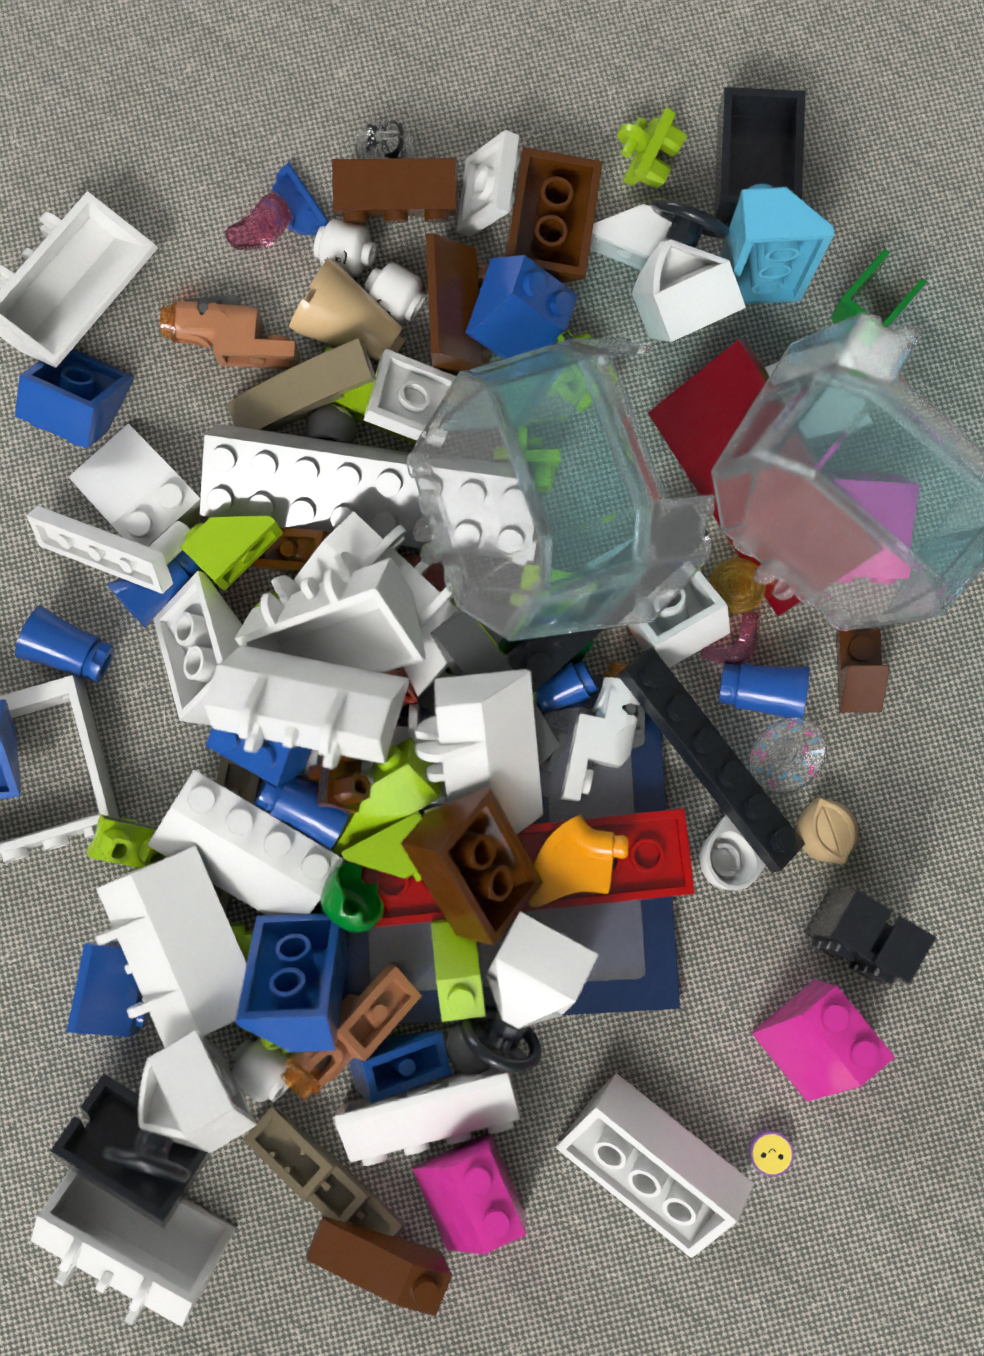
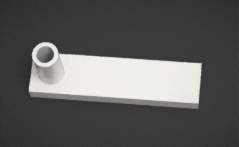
M37 506L27 515L40 547L161 594L173 584L167 565L182 551L180 546L185 542V537L190 531L187 525L176 521L155 542L147 547Z

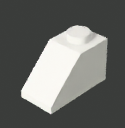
M645 204L636 206L593 223L590 250L642 270L660 242L665 241L666 233L672 222L657 215L651 206Z

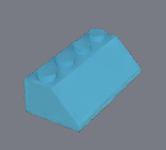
M769 184L754 185L748 189H742L729 227V234L726 236L719 257L730 261L745 304L800 302L834 236V227L787 187L773 188Z

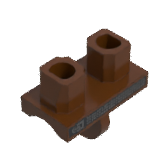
M321 755L320 764L310 766L308 770L309 779L319 782L317 805L336 808L347 814L359 813V803L370 798L371 782L368 777L361 774L363 759L341 755L336 768L330 769L323 767L325 755Z

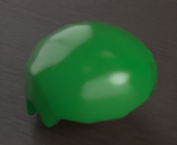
M344 862L336 867L327 878L321 893V906L327 917L339 927L353 933L369 931L383 918L384 903L377 893L378 884H367L362 880L361 873L363 868L361 865Z

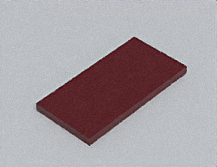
M746 339L735 341L648 412V415L778 617L882 550L875 536Z

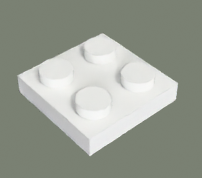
M504 130L466 158L456 233L471 237L511 210L515 199V193L512 190L514 173L520 161V155L517 152L519 135Z
M385 348L375 375L377 380L373 382L363 420L441 450L447 441L461 378Z

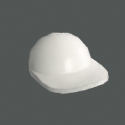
M727 815L722 817L711 835L703 842L699 853L701 871L709 883L720 890L738 891L748 888L756 881L765 867L763 861Z

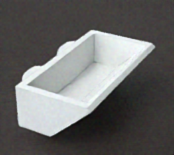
M88 191L62 220L52 213H43L39 218L43 223L40 230L46 238L35 251L26 248L21 255L26 261L15 274L0 265V337L18 351L53 367H57L158 249L152 241Z
M353 511L320 544L293 581L297 584L299 591H301L300 584L302 580L312 577L318 584L323 583L324 573L327 570L334 569L342 576L333 559L335 555L342 552L351 553L358 560L361 568L388 558L392 559L413 591L426 660L386 672L385 674L409 678L405 698L412 704L433 683L435 678L448 667L430 633L458 610L451 602L461 591L460 588L463 586V583L456 578L440 593L422 576L430 566L425 560H422L413 568L396 552L404 542L405 538L403 536L407 532L401 525L393 529L383 539Z
M342 552L333 557L342 576L334 569L327 570L324 573L323 583L318 584L312 577L302 580L300 584L301 591H299L297 584L286 575L273 578L271 580L272 585L280 598L277 599L270 592L263 594L261 605L252 608L234 638L240 646L259 648L380 673H386L426 660L413 591L392 559L388 558L361 568L358 560L349 552Z
M242 645L217 665L203 706L213 729L237 733L240 738L246 739L245 751L258 752L264 739L281 742L285 747L294 748L295 746L319 750V754L325 755L323 767L330 769L336 768L341 755L385 764L409 684V678Z
M524 669L435 678L436 717L422 721L415 729L417 739H437L416 744L418 757L425 761L443 763L434 764L427 768L428 780L433 782L442 781L440 798L430 804H447L484 787L491 788L517 835L543 816L531 672ZM433 807V808H430V809L425 810V814H426L428 811H431V810H433V809H435V808H438V807Z
M196 846L127 873L96 888L113 926L111 930L95 936L97 944L101 945L118 938L128 961V964L124 965L126 973H133L143 996L142 1002L126 1009L129 1018L150 1012L165 1048L195 1030L206 1036L236 1021L247 964Z
M70 1169L38 1214L31 1242L63 1259L59 1267L61 1272L55 1280L59 1285L65 1286L75 1270L79 1268L99 1280L95 1288L98 1292L104 1294L108 1286H111L132 1298L133 1300L129 1306L130 1311L124 1319V1322L131 1326L139 1317L144 1306L182 1327L203 1292L237 1227L190 1200L183 1198L165 1228H162Z

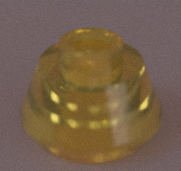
M731 558L721 562L715 567L709 579V583L726 602L728 612L741 614L753 610L760 604L766 591L765 578L760 568L753 562L743 558Z

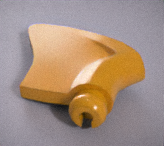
M581 814L568 820L550 835L536 858L534 867L543 883L528 903L532 907H539L577 892L609 894L613 857L624 859L628 856L629 838L626 835L614 836V832L592 829L585 822Z

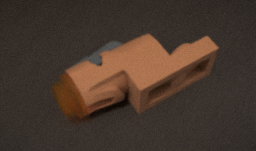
M236 295L185 299L172 302L171 306L163 305L161 308L160 331L163 338H169L173 343H188L210 349L211 345H213V354L220 366L288 370L300 364V352L296 342L281 335H270L266 339H262L263 320L258 309L241 305Z
M388 964L360 996L348 994L342 1000L335 1051L293 1052L284 1064L286 1070L280 1075L281 1079L295 1094L304 1100H307L312 1093L317 1095L326 1083L333 1081L353 1058L366 1061L422 995L395 965Z

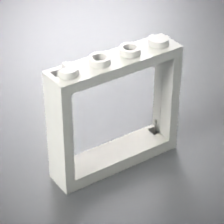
M71 675L0 696V700L6 699L12 718L71 701L99 809L97 814L0 842V857L3 858V862H11L28 857V849L43 845L44 851L70 844L68 837L84 833L85 839L93 838L97 830L100 814L120 818L84 680Z

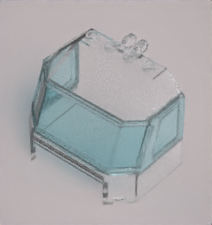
M864 312L795 341L788 346L711 470L721 531L733 540V546L745 555L753 556L761 563L757 570H755L754 580L760 585L770 584L774 579L778 580L772 592L776 598L788 600L795 594L801 602L816 607L827 616L826 621L832 627L841 631L873 628L944 616L951 605L984 569V450L898 375L899 370L923 330L907 325L904 326L901 332L882 327L880 317Z
M623 337L568 339L471 370H462L420 434L412 452L408 455L407 470L409 476L415 479L420 494V510L426 516L415 523V528H413L412 532L416 541L432 540L424 544L422 551H420L422 562L432 565L442 561L445 569V585L448 591L453 593L457 608L509 641L653 622L710 558L711 538L704 537L706 514H713L715 495L667 498L613 363L616 355L648 353L653 346L651 344L630 342V339Z

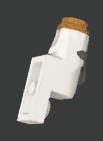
M610 662L609 671L604 672L602 687L592 709V712H596V715L591 716L580 713L576 717L560 796L562 800L578 802L580 801L581 794H589L593 770L586 769L588 762L619 768L631 755V750L642 746L645 742V710L618 676L629 665L627 663Z

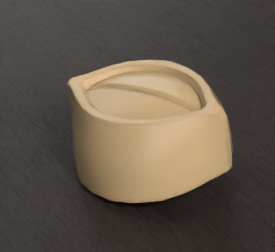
M818 797L800 814L796 833L805 843L802 849L810 857L822 862L843 865L858 842L859 828L857 819L846 805L834 800Z

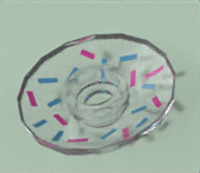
M799 717L782 719L767 727L755 741L750 753V772L764 790L780 795L797 792L807 786L821 772L827 758V741L823 731L809 719Z

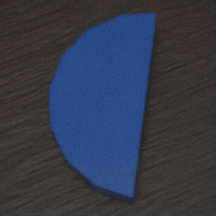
M288 162L276 174V181L271 195L274 210L278 219L289 230L301 235L316 236L321 226L326 227L329 221Z

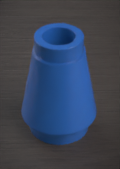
M582 660L576 664H573L571 661L535 692L537 693V702L540 708L546 713L550 710L590 699V694L597 691L598 687L588 667Z

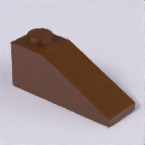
M322 1216L305 1256L308 1262L394 1305L432 1316L437 1315L453 1276L440 1250Z

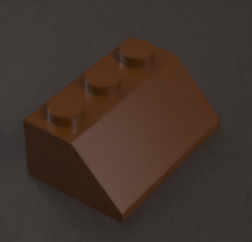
M523 147L517 174L515 199L512 206L505 257L526 255L561 283L585 279L603 161Z
M456 158L332 159L333 211L337 217H343V222L361 224L367 223L368 217H384V222L406 223L408 222V216H424L425 222L444 223L449 221V216H457L458 171Z
M435 233L426 234L430 344L433 367L461 379L482 378V365L490 364L489 349L465 334L478 298V288H481L486 275L485 263H477L476 248Z
M484 787L428 811L400 843L456 936L495 946L519 912H521L543 883L491 788Z

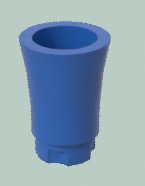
M183 550L167 565L173 584L163 594L120 577L107 584L114 595L145 629L197 571L202 570Z
M39 605L30 614L21 630L16 644L15 656L19 659L40 663L64 671L80 679L85 677L95 683H99L111 664L115 650H113V646L101 642L100 637L72 625L42 605Z
M724 663L718 703L734 705L736 709L756 711L790 721L795 719L793 722L801 724L808 692L809 666L777 667L741 663L739 667L738 665Z
M295 777L279 786L264 780L254 802V806L269 812V815L305 834L328 850L335 844L349 814L336 808L318 806L319 785L300 777Z

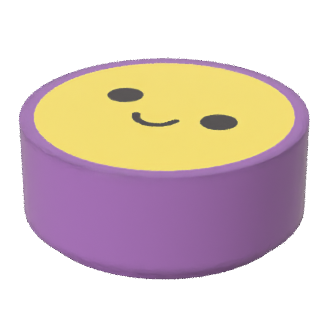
M763 1130L757 1133L749 1144L748 1153L751 1163L760 1173L766 1176L782 1175L793 1163V1147L790 1141L778 1131Z

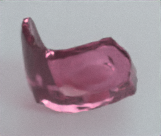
M275 192L264 195L246 217L225 230L226 238L230 245L236 250L262 249L275 242L283 234L292 219L287 202Z
M757 611L742 613V625L737 643L733 647L703 648L700 657L720 664L727 663L740 666L741 663H747L758 644L761 625L760 614Z

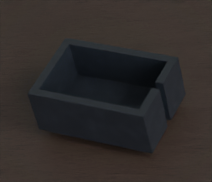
M724 88L718 109L714 217L724 223L731 224L742 189H748L758 184H769L773 188L787 187L802 200L805 91Z
M829 889L804 933L814 938L811 945L817 950L832 958L846 959L851 962L848 968L870 981L873 979L893 986L895 981L911 984L937 938L900 915L893 926L886 923L893 910L858 889Z
M103 1073L80 1106L82 1116L89 1120L85 1128L82 1120L74 1115L50 1152L56 1161L162 1228H165L212 1153L173 1141L167 1161L183 1166L190 1171V1178L184 1183L145 1174L104 1159L102 1151L107 1146H117L133 1150L137 1134L141 1128L139 1126L140 1096Z

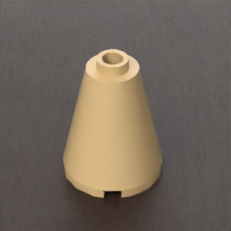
M328 258L310 284L311 288L305 299L302 298L289 328L294 330L295 333L335 347L359 338L364 341L369 358L378 362L385 348L398 353L406 340L400 336L403 327L337 262L335 263Z

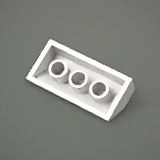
M196 770L190 775L148 843L149 847L166 857L196 846L212 884L267 916L310 914L321 899V893L327 878L344 861L340 856Z
M492 1066L482 1073H462L434 1080L375 1103L369 1102L366 1098L344 1103L334 1115L335 1125L350 1162L362 1160L363 1166L383 1162L388 1159L387 1153L404 1149L405 1155L430 1149L429 1142L446 1138L447 1144L463 1142L472 1138V1131L488 1128L490 1134L503 1132L513 1128V1121L520 1119V1111L510 1072L502 1071Z
M617 1073L595 1093L555 1147L691 1258L738 1222L754 1185L752 1181L740 1173L734 1166L730 1165Z

